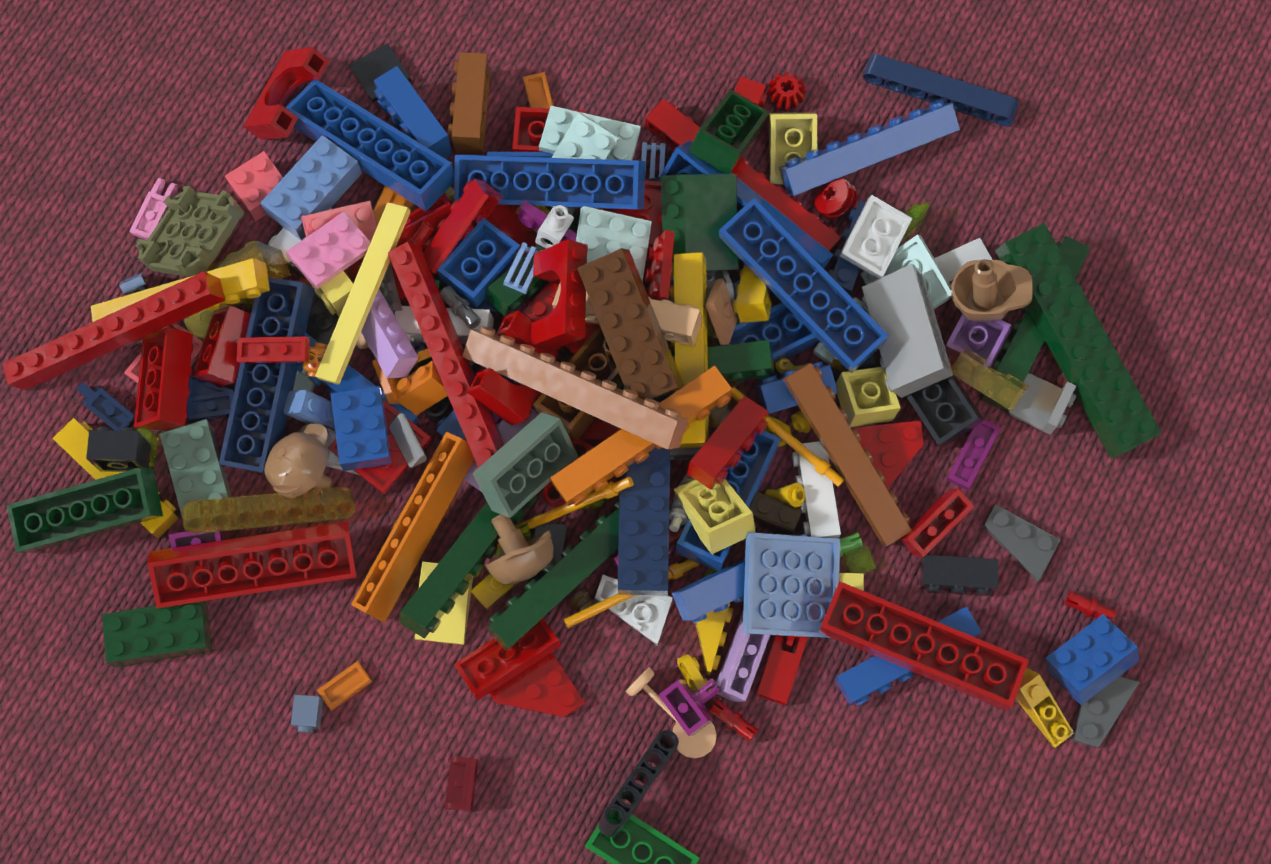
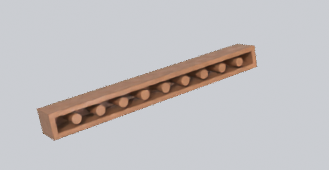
M482 326L481 329L470 330L462 357L486 368H491L499 374L665 449L679 448L689 419L680 416L681 412L678 410L659 407L660 403L648 398L643 400L638 397V393L632 390L624 389L623 391L616 388L617 384L612 381H600L596 379L594 373L575 370L576 366L568 362L559 363L555 361L553 355L547 353L539 354L535 352L534 347L527 344L514 343V338L506 335L498 336L495 334V330L489 327Z

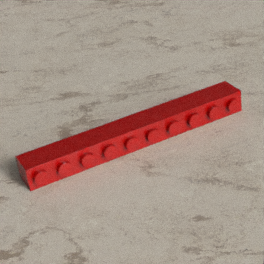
M664 99L645 117V128L674 151L676 147L689 140L693 142L700 129L692 117H686L674 103H668ZM741 157L731 171L732 174H737L738 179L829 252L833 253L839 247L841 237L834 228L823 224L815 213H809L805 210L797 199H791L779 185H773L768 181L765 174L761 171H755L750 167L748 161Z
M406 242L389 251L388 255L479 468L502 448L504 443L490 410L467 393L475 378L469 360L462 357L464 353L463 346L420 245Z
M203 271L3 363L7 384L23 390L30 389L225 301V296L220 278Z

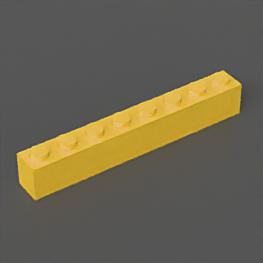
M702 252L674 254V262H672L671 277H674V285L670 287L671 300H674L676 305H692L700 310L703 320L694 346L671 341L672 347H675V356L672 357L684 386L708 370L707 309L705 306L707 302L706 258ZM709 416L702 421L695 420L689 424L690 428L683 434L679 448H702L709 439Z
M252 258L208 271L207 273L220 278L225 301L206 310L218 309L219 305L225 303L236 304L240 302V299L246 297L257 298L261 296V293L270 291L266 263ZM190 277L92 305V321L101 319Z

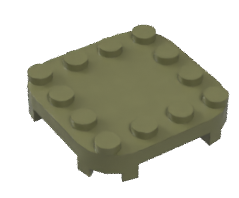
M183 186L184 191L174 198L168 195L163 201L168 209L148 240L139 239L136 247L139 249V256L137 258L148 269L155 272L185 277L194 276L203 271L208 272L209 266L220 253L221 248L232 234L239 219L244 215L243 209L224 190H222L220 195L196 192L191 186Z

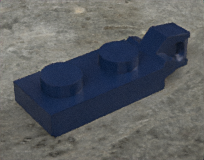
M82 382L76 388L85 397L82 401L85 406L114 431H122L123 428H130L134 424L135 415L101 387L96 386L92 390Z

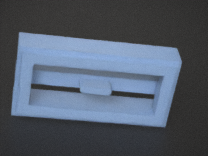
M642 143L641 161H645V175L647 151H651L650 178L655 176L656 151H660V177L664 170L665 144L656 145V143H652V145H647V143Z
M522 243L503 285L526 294L534 278L533 267L524 285L520 286L519 284L535 253L539 252L536 251L535 247L529 248L526 243ZM524 253H527L528 255L515 282H511Z

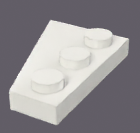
M605 575L602 576L595 596L598 602L618 593L617 579ZM636 595L609 608V610L658 646L673 597Z

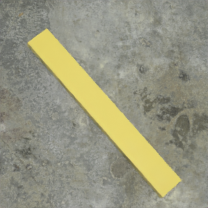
M387 202L315 375L318 379L337 385L340 384L391 261L388 252L396 248L411 210L408 207Z

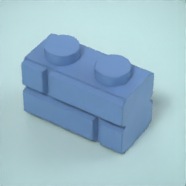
M294 390L288 393L283 410L284 414L306 424H321L326 428L335 429L331 401L308 390Z

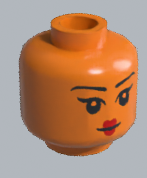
M315 342L314 347H309V362H303L302 368L307 371L308 376L315 377L328 345Z

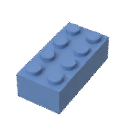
M322 135L262 200L261 205L266 215L299 240H302L306 235L301 216L329 210L362 174L359 163Z

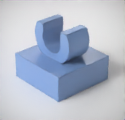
M140 273L120 282L119 286L123 294L126 292L133 294L135 290H146L143 286L146 284V280L143 274Z

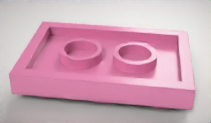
M342 212L287 250L286 255L317 290L365 256L371 242L351 219Z

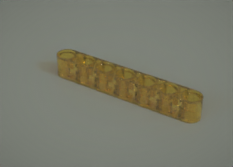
M335 487L309 490L295 498H287L279 495V493L191 501L184 505L182 514L184 529L189 533L197 534L346 519L355 513L356 507L353 493L349 488Z

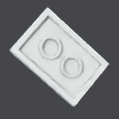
M871 195L839 256L876 278H882L912 218Z

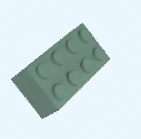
M541 412L472 474L491 510L511 518L551 481L550 477L567 467L578 455L561 419Z
M205 419L161 433V441L184 524L192 530L236 516L237 512L224 466L219 465L221 454L214 429L208 420Z

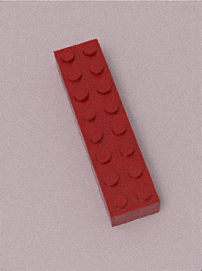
M348 521L149 551L147 561L156 609L356 578V566Z
M840 581L818 631L821 634L1005 711L1013 706L1029 660Z

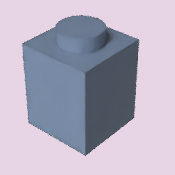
M294 695L291 725L294 728H298L297 732L313 733V729L320 730L323 699L319 696Z

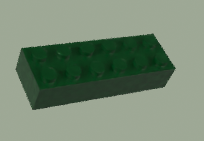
M150 468L132 469L6 505L16 553H32L163 517L154 471Z

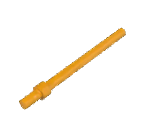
M733 387L731 397L739 403L745 395ZM767 415V427L812 464L817 473L821 476L825 475L838 487L844 482L845 479L830 468L831 464L825 459L821 460Z
M627 477L615 483L609 482L600 491L587 494V499L577 506L573 504L569 507L566 503L515 525L516 530L520 528L523 533L603 498L610 499L617 496L618 492L633 486V480L631 477Z
M688 559L680 564L676 562L668 566V580L671 578L675 580L683 576L684 572L698 566L699 563ZM617 593L565 618L564 622L570 628L636 595H618Z

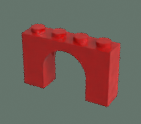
M314 47L285 51L243 127L259 139L288 137L298 117L283 107L287 98L303 82L319 80L330 60Z
M567 239L534 254L533 277L551 282L560 279L561 289L558 303L553 312L547 317L531 323L530 346L551 351L585 338L586 289L577 268L587 264V244Z
M519 310L505 316L496 335L512 337L515 339L514 343L519 345H530L531 323L533 321ZM534 347L535 352L539 354L547 353L553 355L555 361L559 356V348L549 351ZM491 368L478 372L467 392L511 426L525 422L530 417L532 412L530 409L541 394V392L524 384L517 386L510 383Z

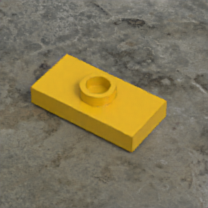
M489 574L471 590V593L489 610L518 583L502 584Z

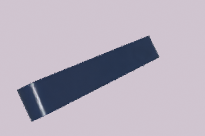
M878 54L870 55L863 73V79L870 84L929 103L943 100L945 103H952L954 111L1001 126H1011L1013 124L1019 106L1018 100L1013 97Z

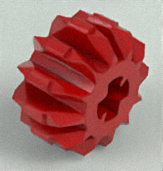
M785 71L783 77L777 73L775 80L769 82L770 88L767 91V95L770 97L771 104L777 103L778 110L782 106L785 107L787 112L790 110V106L797 109L799 103L804 101L806 86H803V78L796 79V73L788 76L787 71Z

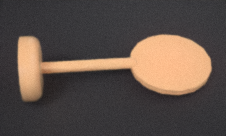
M648 667L625 692L630 696H635L642 689L645 690L676 721L672 732L679 739V744L676 748L679 753L685 757L695 759L711 752L717 736L712 722L695 735L688 736L662 699L647 685L654 676V671Z

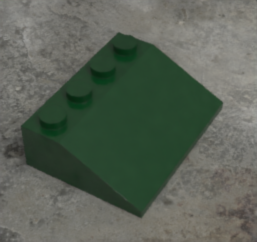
M737 174L661 176L662 233L665 230L674 232L672 262H674V254L702 252L706 258V271L739 270V257L719 237V230L738 213Z

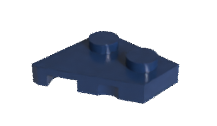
M189 376L188 420L190 422H197L205 419L229 417L234 390L217 387L215 384L206 381L204 383Z

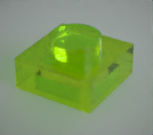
M868 546L844 554L850 573L866 574L876 570Z

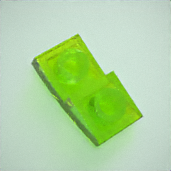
M928 202L922 205L917 203L907 210L906 215L911 217L912 220L901 242L910 236L921 224L929 208Z

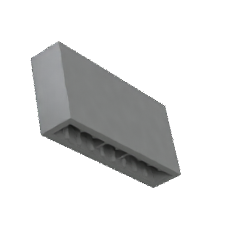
M910 264L862 287L864 293L862 300L869 311L870 317L889 335L887 341L878 350H880L882 356L880 364L884 371H886L887 379L885 381L890 392H894L902 398L953 375L924 276L920 269L914 264Z

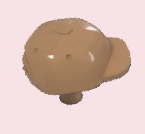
M973 260L965 263L956 273L951 286V295L955 306L959 308L967 319L981 322L997 321L1004 318L1009 311L1029 305L1032 301V277L1025 268L1007 265L1003 261Z
M307 424L298 432L284 437L272 447L264 471L267 480L279 495L295 498L305 494L312 488H315L318 493H324L330 488L332 479L323 472L330 454L328 447L331 436L329 430L323 425Z
M500 514L492 519L491 522L500 536L498 542L505 553L484 565L495 580L502 584L518 583L537 575L550 563L554 550L550 531L526 541L520 528L516 530L509 517Z

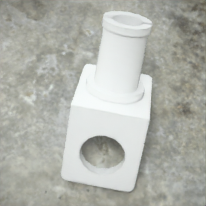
M554 206L539 228L535 242L544 248L560 243L574 217L568 214V210L564 206ZM543 238L550 240L553 245L546 243Z

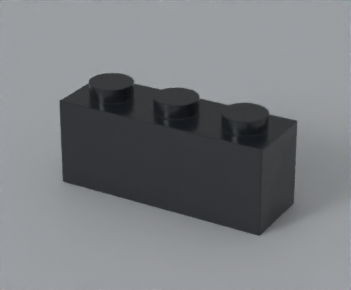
M925 555L921 559L920 589H927L928 593H941L942 590H950L955 595H964L968 591L976 592L978 596H990L991 593L998 589V559Z

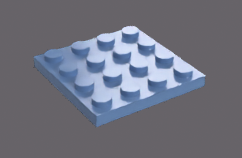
M748 533L745 553L743 634L831 638L818 631L839 583L840 539Z

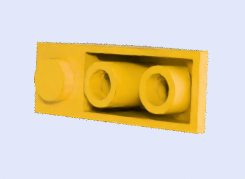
M744 263L743 269H740L741 281L740 284H737V299L733 301L734 312L738 314L741 323L769 321L771 301L767 287Z
M727 603V609L717 613L711 611L706 614V619L695 623L707 675L711 674L712 669L717 670L721 657L716 655L718 645L724 646L727 632L723 631L725 622L730 623L733 608H729L730 603Z
M1026 668L1016 699L1050 744L1056 748L1073 735L1074 732L1040 674Z

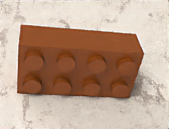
M459 52V61L454 63L456 82L452 84V95L455 97L454 103L451 102L450 116L453 119L452 124H449L448 137L451 138V147L455 149L456 155L484 156L490 87L488 57L486 53Z

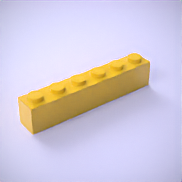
M73 418L52 438L95 480L122 473L100 472L86 459L89 430L93 429L85 421L78 423ZM167 499L163 502L160 501L163 517L141 522L157 539L179 519L173 513L176 508Z

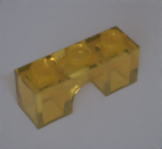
M968 348L961 352L952 367L954 376L1010 411L1017 407L1029 388L1028 385L1012 375H1004L995 371L987 364L986 359Z

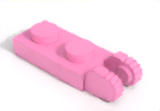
M157 179L151 192H148L130 229L132 235L148 240L168 209L163 201L168 195L171 198L176 196L178 191L177 184L171 183L165 195L162 196L165 180Z

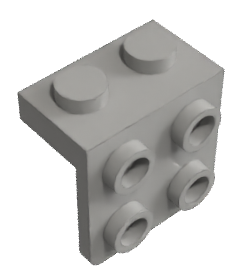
M1027 374L1008 411L1009 415L1051 435L1056 427H1062L1067 415L1063 414L1066 406L1070 408L1076 398V395L1073 394L1076 385L1067 382L1063 388H1060L1037 376Z

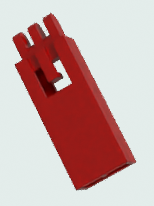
M775 635L756 696L786 706L808 637L788 636L786 646L792 647L794 638H796L793 651L790 653L781 650L785 636Z

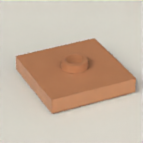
M718 279L713 284L705 306L719 343L726 345L730 343L738 317L734 312L733 303L724 279Z

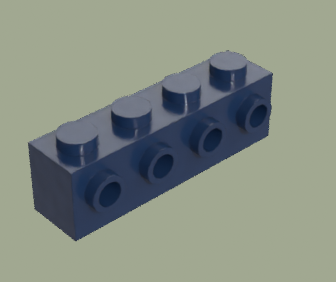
M860 201L858 207H853L848 219V221L852 222L850 229L845 228L841 237V241L844 242L843 248L866 204L865 202ZM837 248L833 259L834 262H837L835 269L830 268L828 274L851 296L860 268L840 257L842 249Z

